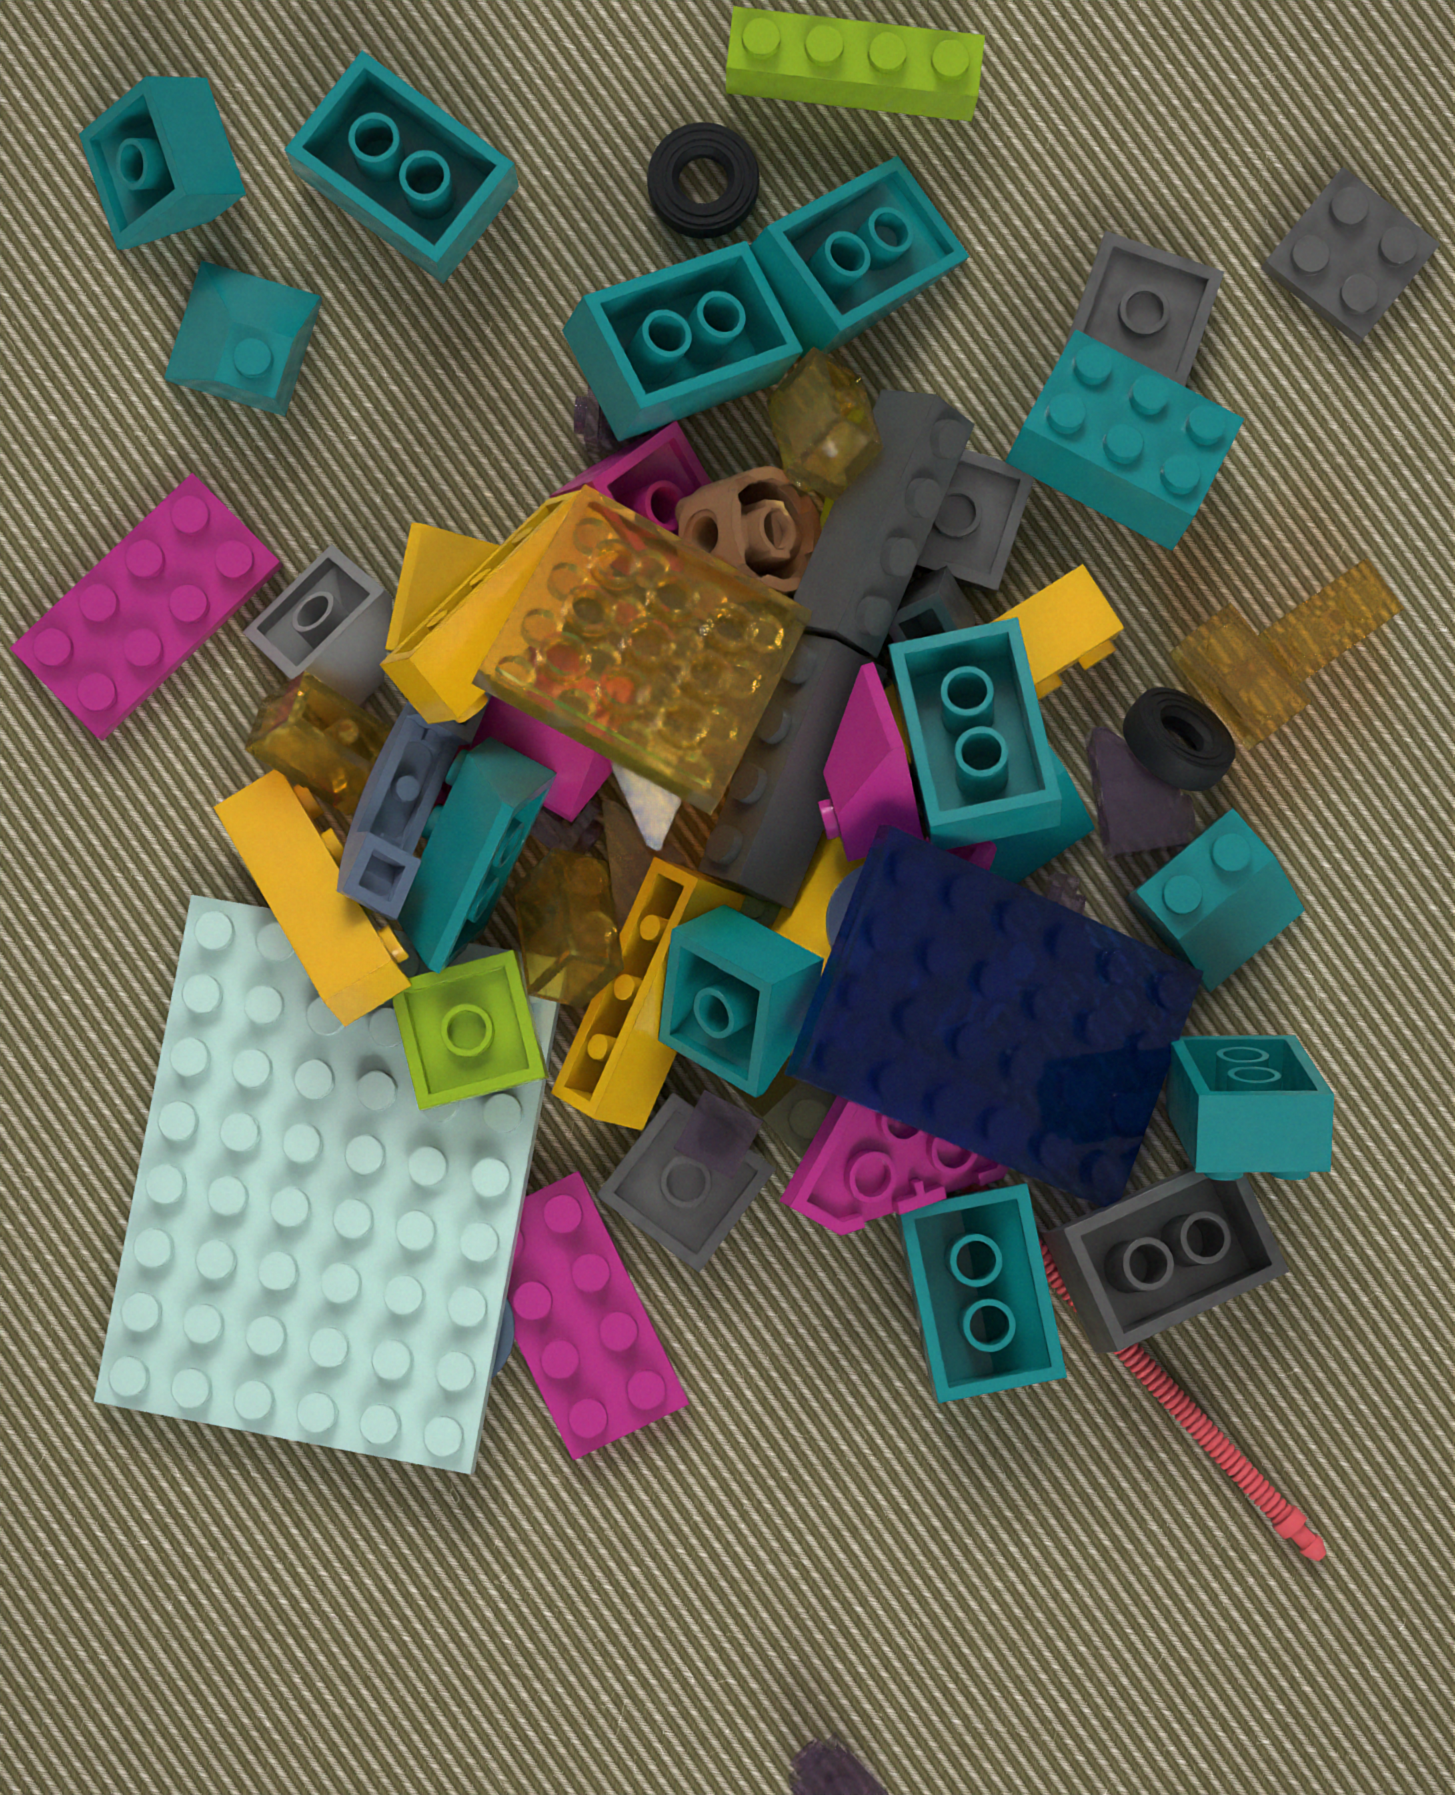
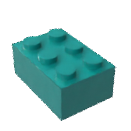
M363 50L284 149L294 174L442 284L446 282L519 187L514 162Z
M747 241L584 295L562 329L618 442L778 384L803 352Z
M1075 329L1025 420L1005 462L1173 551L1195 517L1244 418Z
M1018 617L889 644L892 680L931 852L1060 826L1062 797Z
M1296 1035L1168 1036L1165 1109L1196 1173H1203L1206 1177L1214 1180L1232 1181L1242 1178L1244 1172H1270L1273 1177L1284 1180L1306 1179L1310 1176V1172H1331L1334 1093Z

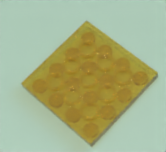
M584 484L471 684L711 815L719 804L813 611Z

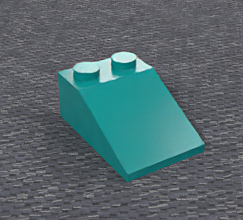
M898 155L766 226L750 245L763 274L803 349L800 356L807 366L862 334L963 264L970 257Z

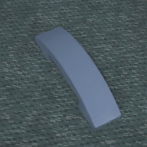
M492 685L484 693L488 697L486 705L477 714L462 723L451 720L428 725L408 700L375 762L358 803L342 855L337 892L389 920H397L422 861L412 856L458 746L472 743L496 686Z

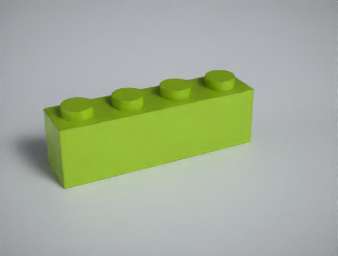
M733 6L726 64V94L972 122L979 95L985 35Z

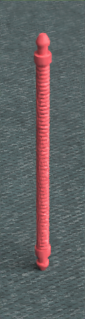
M975 1183L960 1188L963 1193L989 1189L986 1184L980 1186ZM1039 1238L1047 1282H1051L1050 1286L1052 1288H1057L1056 1292L1059 1295L1062 1294L1064 1301L1068 1300L1067 1304L1070 1307L1074 1306L1050 1251H1048V1246L1046 1244L1042 1245L1043 1241ZM1139 1343L1119 1352H1113L1115 1355L1119 1354V1360H1125L1124 1365L1126 1367L1130 1366L1129 1370L1135 1373V1377L1137 1379L1142 1378L1141 1383L1143 1385L1147 1384L1146 1388L1152 1391L1154 1397H1158L1160 1403L1164 1402V1408L1169 1409V1413L1175 1415L1177 1421H1181L1180 1425L1186 1427V1431L1192 1433L1194 1439H1198L1197 1443L1200 1446L1203 1445V1449L1206 1452L1209 1451V1456L1215 1457L1214 1461L1217 1464L1221 1463L1220 1467L1223 1470L1226 1469V1474L1228 1476L1232 1475L1231 1479L1237 1482L1240 1488H1243L1245 1494H1249L1248 1497L1254 1500L1256 1506H1260L1262 1512H1266L1265 1515L1271 1518L1272 1527L1284 1540L1291 1537L1300 1547L1299 1552L1304 1557L1320 1561L1327 1552L1323 1539L1318 1534H1313L1305 1526L1304 1523L1307 1517L1295 1505L1286 1504L1287 1501L1281 1498V1494L1275 1492L1273 1486H1269V1481L1263 1480L1264 1476L1261 1473L1258 1474V1470L1255 1467L1252 1468V1463L1246 1462L1247 1458L1244 1455L1241 1456V1452L1238 1449L1235 1450V1445L1233 1443L1229 1444L1230 1440L1224 1437L1223 1432H1218L1216 1425L1212 1426L1213 1422L1207 1419V1415L1201 1413L1199 1407L1195 1408L1196 1404L1190 1401V1397L1184 1395V1391L1178 1389L1179 1386L1176 1383L1172 1384L1173 1379L1167 1377L1165 1371H1161V1366L1155 1365L1156 1361L1150 1359L1148 1353H1144L1143 1347H1138Z

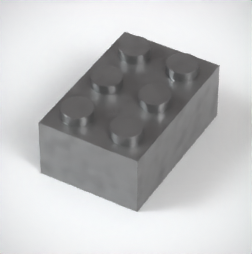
M1193 1166L1042 1234L1095 1353L1119 1352L1289 1272L1245 1172L1244 1176L1240 1179L1221 1181L1210 1179L1203 1173H1196Z

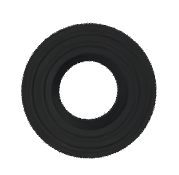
M698 122L677 128L660 142L649 162L647 187L654 210L671 229L688 237L698 239L716 238L736 229L751 213L759 193L760 176L754 153L742 137L733 130L719 124ZM700 158L711 159L724 168L728 177V185L723 195L717 200L710 203H697L687 198L681 191L679 186L680 173L693 160Z
M1165 687L1147 690L1134 702L1123 721L1124 738L1138 761L1155 776L1177 788L1188 791L1208 790L1221 780L1234 761L1236 754L1235 744L1224 723L1203 703L1181 691ZM1166 729L1181 736L1193 750L1177 742Z

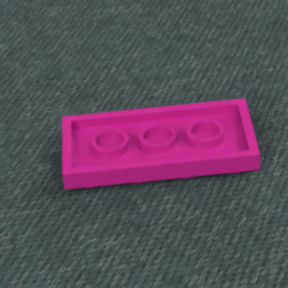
M191 473L9 649L98 739L103 741L283 567V564Z
M580 1170L525 1196L507 1297L515 1318V1339L574 1461L689 1405L690 1402Z

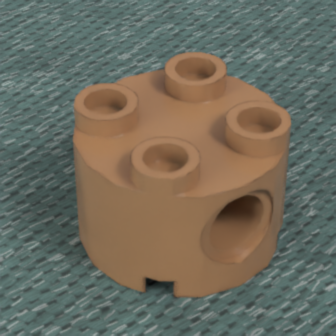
M773 466L753 468L701 486L692 495L683 497L678 501L675 508V516L679 525L678 544L684 563L682 578L684 585L691 594L697 597L707 596L713 603L735 608L798 589L822 528L817 509L810 496L806 495L799 498L796 490L790 486L798 483V481L789 472Z

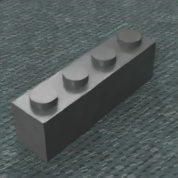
M881 390L784 620L785 623L802 634L833 639L861 655L878 657L975 424L936 394Z
M797 632L793 633L789 646L780 660L779 670L765 705L756 719L754 732L739 769L732 778L730 791L718 821L707 840L706 850L698 867V872L751 897L786 908H792L824 829L817 803L829 799L823 771L860 667L873 661L836 640ZM874 662L882 684L887 669Z

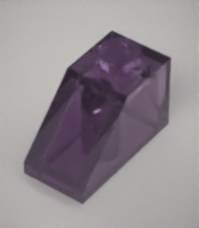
M1105 726L1092 728L1084 738L1104 860L1175 850L1188 844L1187 833L1195 831V813L1190 795H1181L1180 788L1166 783L1151 773L1134 756L1126 741Z

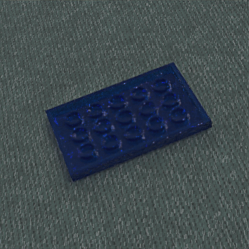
M879 825L784 1075L1091 1204L1106 1207L1122 1198L1171 1063V1042L1179 1041L1204 971L1195 969L1185 962L892 825Z

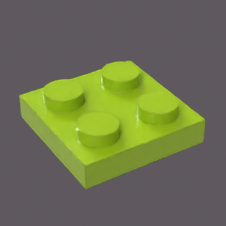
M510 950L447 967L439 974L432 971L410 977L408 979L412 985L392 997L419 1110L426 1111L549 1078L517 951Z

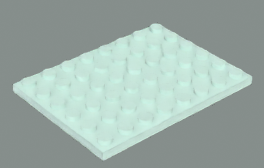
M191 895L94 1402L455 1472L474 1473L547 1078L434 1109L419 1110L392 998L345 1027L323 1002L270 908ZM394 930L409 955V958L400 963L407 977L410 978L432 972L433 970L427 968L406 933ZM469 943L466 950L447 967L510 950ZM518 952L548 1071L568 961Z

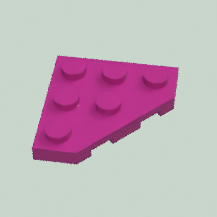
M876 1028L779 1201L843 1236L865 1228L864 1223L893 1212L901 1215L946 1199V1193L974 1183L983 1186L1004 1178L1035 1121L891 1033Z

